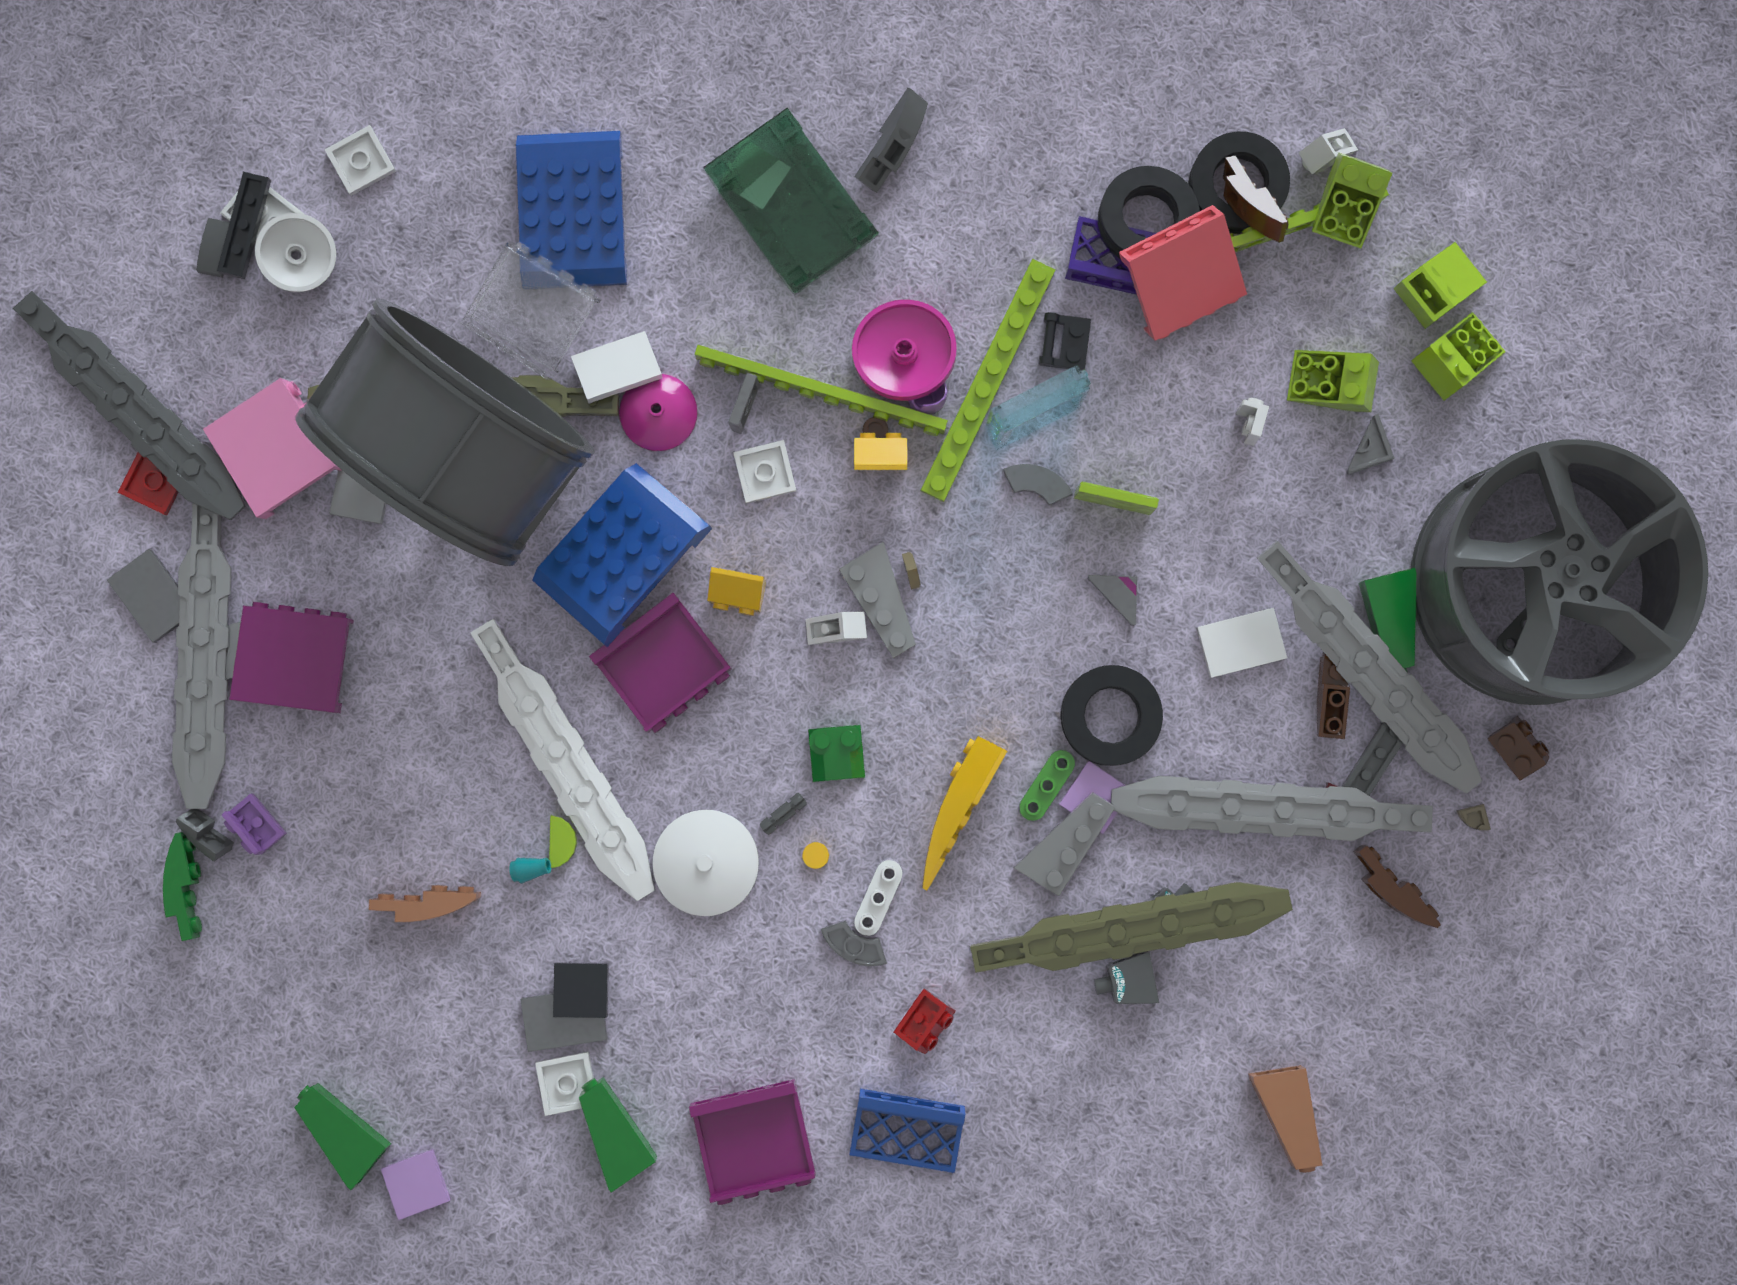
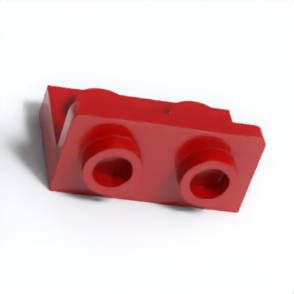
M923 988L893 1033L916 1051L926 1054L937 1045L938 1036L943 1029L950 1026L956 1010Z

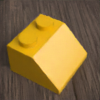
M860 433V438H854V470H907V438H902V433H886V438H875V433Z
M711 567L707 601L713 603L712 608L728 611L729 607L739 608L738 613L754 616V611L761 612L766 580L763 576Z

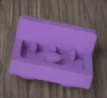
M250 793L230 811H225L221 814L226 820L224 821L226 828L233 834H238L243 840L241 841L242 847L249 854L260 855L265 853L287 834L254 793Z

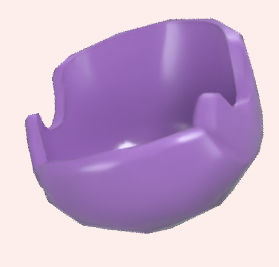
M944 383L936 391L929 394V396L908 400L910 407L913 410L929 415L935 414L943 408L948 393L946 384Z

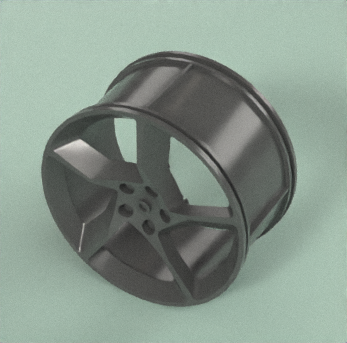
M376 298L372 304L374 309L370 310L366 315V318L315 392L308 399L304 407L300 408L295 415L297 425L305 436L336 466L365 489L413 522L452 545L481 559L502 566H514L525 549L527 540L577 470L585 465L587 462L586 458L593 456L595 453L594 448L579 431L556 411L488 360L412 312L387 300Z
M1583 439L1556 440L1528 447L1509 456L1494 467L1474 474L1458 484L1444 496L1428 516L1419 533L1411 560V568H1415L1417 572L1416 620L1424 639L1436 657L1454 676L1471 688L1498 700L1524 705H1548L1569 700L1608 697L1626 692L1653 678L1678 656L1691 638L1702 614L1708 587V557L1705 540L1691 506L1675 484L1654 465L1626 449L1608 443ZM1520 474H1539L1550 510L1556 522L1555 529L1513 543L1475 540L1469 537V530L1476 515L1494 492ZM1572 482L1589 490L1603 500L1626 527L1627 531L1610 546L1605 547L1600 543L1577 506ZM1637 557L1640 560L1643 586L1639 613L1633 608L1606 595L1630 563ZM1466 569H1523L1527 620L1512 655L1506 656L1500 652L1485 636L1474 619L1463 585V572ZM1560 615L1603 627L1624 645L1619 654L1605 668L1590 678L1562 679L1544 675L1558 633Z

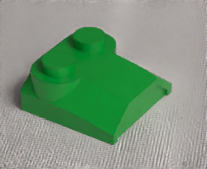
M861 725L808 729L813 782L865 778Z

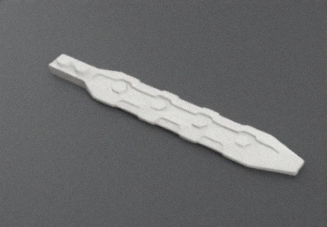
M494 619L470 632L497 676L499 706L510 724L515 726L531 752L530 757L538 770L542 771L558 797L559 805L566 816L571 818L585 841L584 846L598 869L637 901L653 892L655 889L643 838L632 820L627 818L611 792L612 787L604 774L599 772L583 746L584 741L576 728H572L557 703V697L545 677L521 664Z

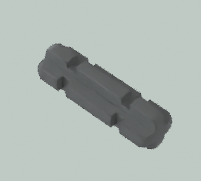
M796 793L790 798L791 801L789 803L786 801L771 813V818L766 817L760 822V827L767 835L773 833L777 825H783L794 816L797 809L800 811L807 805L806 800L801 794Z

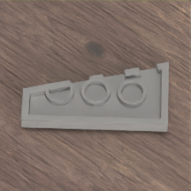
M884 542L839 568V571L893 659L915 646L916 643Z
M1092 792L1050 834L1014 866V869L1060 896L1114 811L1115 805Z

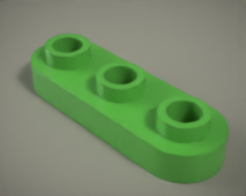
M1065 750L1055 751L1044 764L1020 801L1019 811L1025 819L1035 821L1043 817L1075 767V760L1069 752ZM1060 758L1066 760V766L1063 769L1057 766V761ZM1046 780L1052 783V788L1048 791L1042 786ZM1031 802L1036 803L1038 806L1037 811L1034 813L1028 810V805Z

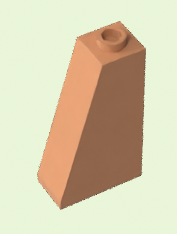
M1299 1065L1249 1073V1079L1291 1166L1296 1170L1299 1169V1172L1302 1173L1312 1172L1316 1170L1315 1167L1323 1166L1306 1068Z

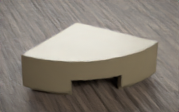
M911 552L903 553L902 558L911 590L919 588L921 584L913 554Z
M1484 804L1456 810L1459 818L1470 828L1491 830Z

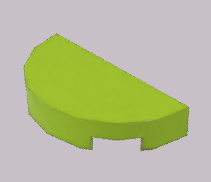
M550 815L549 860L551 868H555L568 862L575 853L577 837L570 823L562 817Z

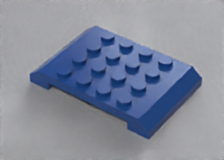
M621 131L517 135L516 161L520 272L524 290L627 285Z
M636 463L626 468L543 560L537 567L532 581L608 647L625 628L622 624L688 549L691 546L696 548L713 528Z

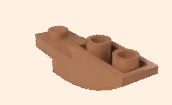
M431 885V890L423 891V900H420L421 895H404V899H394V894L380 893L378 898L369 899V910L395 911V922L422 921L458 911L481 898V892H474V887L458 886V891H447L448 886Z

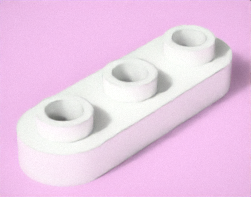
M885 860L878 865L854 921L857 931L862 935L869 936L875 934L882 924L902 878V869L897 862ZM888 868L894 871V876L890 879L884 876V871ZM876 893H881L884 899L882 902L876 903L873 896ZM866 917L873 920L872 926L865 927L862 923L863 919Z

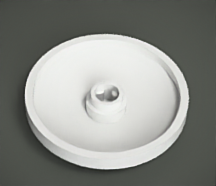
M715 810L693 811L674 820L659 837L653 854L654 877L663 896L678 909L697 916L722 914L740 904L752 890L759 869L758 850L750 832L734 817Z

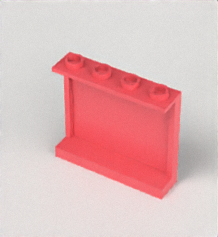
M1213 205L1119 252L1121 261L1129 268L1147 323L1144 330L1155 341L1169 336L1170 333L1182 327H1187L1193 321L1203 316L1211 315L1217 309L1227 304L1235 303L1239 298L1247 295L1225 216Z

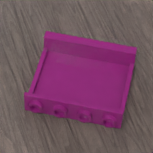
M671 593L621 631L608 647L603 645L589 656L642 724L645 732L648 733L651 730L654 733L660 731L667 725L665 721L672 714L675 717L681 715L688 709L686 705L694 698L696 701L702 699L709 693L707 689L715 682L717 685L723 683L730 677L728 672L732 670L674 593Z
M253 602L252 606L243 605L229 700L341 714L342 703H338L349 624H353L354 620L346 618L347 613L331 611L330 616L320 615L321 610L305 608L304 613L294 612L295 607L279 605L278 610L269 609V604Z
M795 1079L690 1104V1115L694 1119L709 1187L710 1203L717 1201V1205H723L732 1202L733 1197L742 1195L744 1199L758 1196L759 1191L768 1189L770 1193L779 1192L785 1189V1185L795 1183L797 1187L810 1184L811 1179L815 1178L816 1172Z

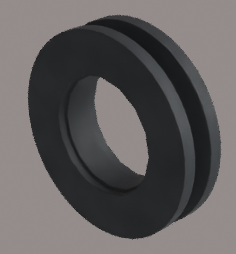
M1237 131L1216 137L1201 150L1191 168L1188 184L1196 195L1200 211L1213 205L1224 214L1229 233L1243 234L1242 231L1251 226L1243 221L1227 203L1218 197L1213 183L1215 170L1225 162L1227 157L1231 156L1251 162L1262 174L1264 187L1267 188L1272 197H1275L1279 209L1284 205L1289 193L1290 172L1283 154L1271 141L1255 133Z
M1139 166L1121 173L1109 184L1099 207L1098 228L1105 245L1115 256L1121 259L1120 251L1146 239V237L1139 236L1130 230L1124 221L1123 207L1130 199L1144 195L1159 198L1172 211L1174 224L1200 212L1194 191L1182 177L1162 167Z
M1105 665L1091 669L1072 683L1063 698L1060 719L1065 738L1080 756L1099 765L1116 766L1133 762L1152 748L1162 728L1163 709L1156 689L1146 677L1128 667ZM1109 688L1120 690L1129 695L1135 703L1138 713L1137 725L1132 734L1123 741L1116 743L1103 742L1093 736L1087 728L1085 721L1086 705L1090 698L1100 690Z

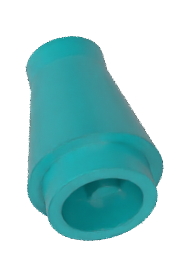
M518 857L515 861H511L509 866L511 879L514 882L523 884L544 874L551 873V862L549 858Z

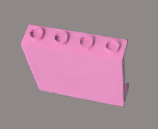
M279 378L203 429L257 518L267 519L274 515L273 510L333 470L341 471L305 436L297 425L295 415L305 405L299 396L301 391L293 381L290 382Z

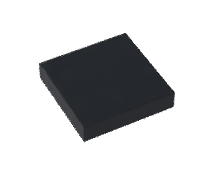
M554 963L553 1017L607 1018L609 963Z

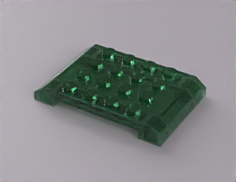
M788 107L703 167L712 185L794 295L801 292L879 236V232L864 212L860 211L804 134L803 128Z

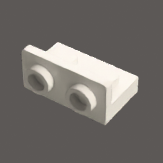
M1256 398L1243 400L1236 411V415L1248 418L1245 420L1241 435L1246 436L1244 443L1252 446L1256 444L1262 435L1269 406L1263 405L1264 402Z

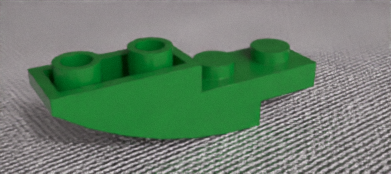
M183 832L175 833L166 857L163 873V905L166 918L177 917L181 941L199 938V932L202 931L201 920L195 915L194 910L196 896L189 887L199 883L201 868L199 863L194 860L193 851L196 850V847Z

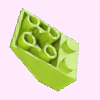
M1338 152L1326 182L1312 232L1361 249L1393 173L1385 168Z
M1454 242L1404 278L1393 289L1426 329L1486 284L1487 281L1457 243Z
M1472 312L1412 359L1411 362L1443 401H1445L1505 353V350Z
M1295 350L1287 401L1345 411L1371 413L1379 361L1371 353Z

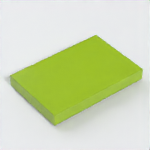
M1083 481L1076 488L1074 499L1151 515L1157 509L1159 499L1156 497Z

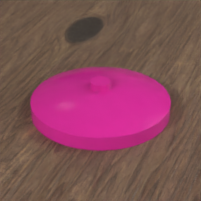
M895 300L873 309L860 322L852 342L854 366L863 383L880 396L900 401L922 398L941 387L950 376L957 355L956 338L949 321L934 307L916 300Z

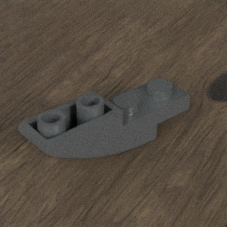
M906 89L879 130L882 133L881 137L854 176L876 193L891 171L896 173L901 166L923 122L928 102L912 89Z

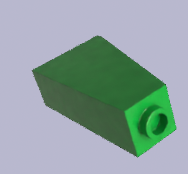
M1415 568L1359 582L1372 633L1374 635L1377 634L1388 646L1389 652L1406 672L1408 667L1415 666L1417 577Z
M602 1077L598 1081L593 1078L581 1087L583 1091L580 1093L579 1100L607 1187L612 1193L654 1164L657 1154L605 1078Z
M319 1083L311 1087L307 1085L297 1096L300 1101L294 1108L347 1188L353 1190L380 1159L391 1143Z

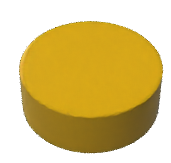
M812 842L803 850V861L810 868H821L829 859V851L824 844Z

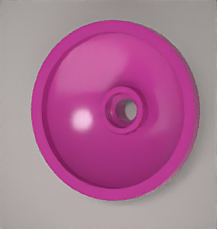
M662 374V379L627 390L624 393L619 409L620 422L626 435L636 445L651 451H666L682 444L692 433L697 421V404L692 392L682 381L673 376ZM655 405L661 406L659 413L652 412V408Z

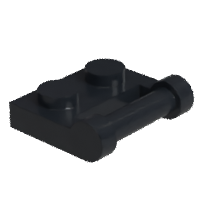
M1051 312L1045 313L1044 322L1046 323L1043 352L1042 356H1039L1038 364L1046 367L1085 371L1091 319L1059 315ZM1056 324L1064 325L1060 359L1052 357Z

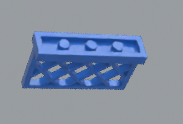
M860 1088L849 1155L955 1173L962 1128L966 1115L965 1106ZM862 1110L874 1112L879 1120L867 1127L861 1119ZM893 1115L900 1116L905 1124L893 1132L886 1120ZM919 1120L927 1121L931 1129L919 1136L912 1125ZM883 1124L890 1135L878 1142L870 1131ZM946 1124L957 1126L956 1134L948 1140H945L939 1131ZM861 1126L863 1131L859 1133V1127ZM909 1128L916 1139L904 1147L897 1135ZM935 1132L942 1144L930 1151L923 1140ZM866 1134L874 1144L867 1151L856 1149L857 1140ZM891 1139H894L901 1149L894 1155L886 1154L881 1147ZM920 1143L927 1154L921 1159H914L908 1150ZM946 1147L952 1155L951 1163H939L934 1155Z

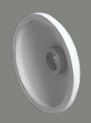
M286 213L271 219L261 229L255 244V256L260 271L270 283L282 290L306 292L319 287L329 278L336 262V247L330 232L321 222L305 214ZM298 251L301 253V258L295 260L291 257V253Z

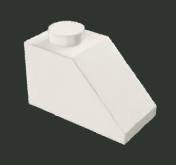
M1344 128L1321 135L1301 150L1299 155L1302 158V164L1305 169L1310 171L1311 174H1315L1331 167L1338 152L1349 156L1358 151Z
M840 612L805 619L808 645L867 638L864 612Z

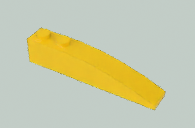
M979 736L976 737L975 741L971 738L969 739L963 750V753L967 755L962 764L957 761L950 773V776L954 778L940 806L926 855L922 888L926 891L946 859L945 856L957 841L958 833L968 822L972 813L971 810L979 803L1007 753L1005 749Z

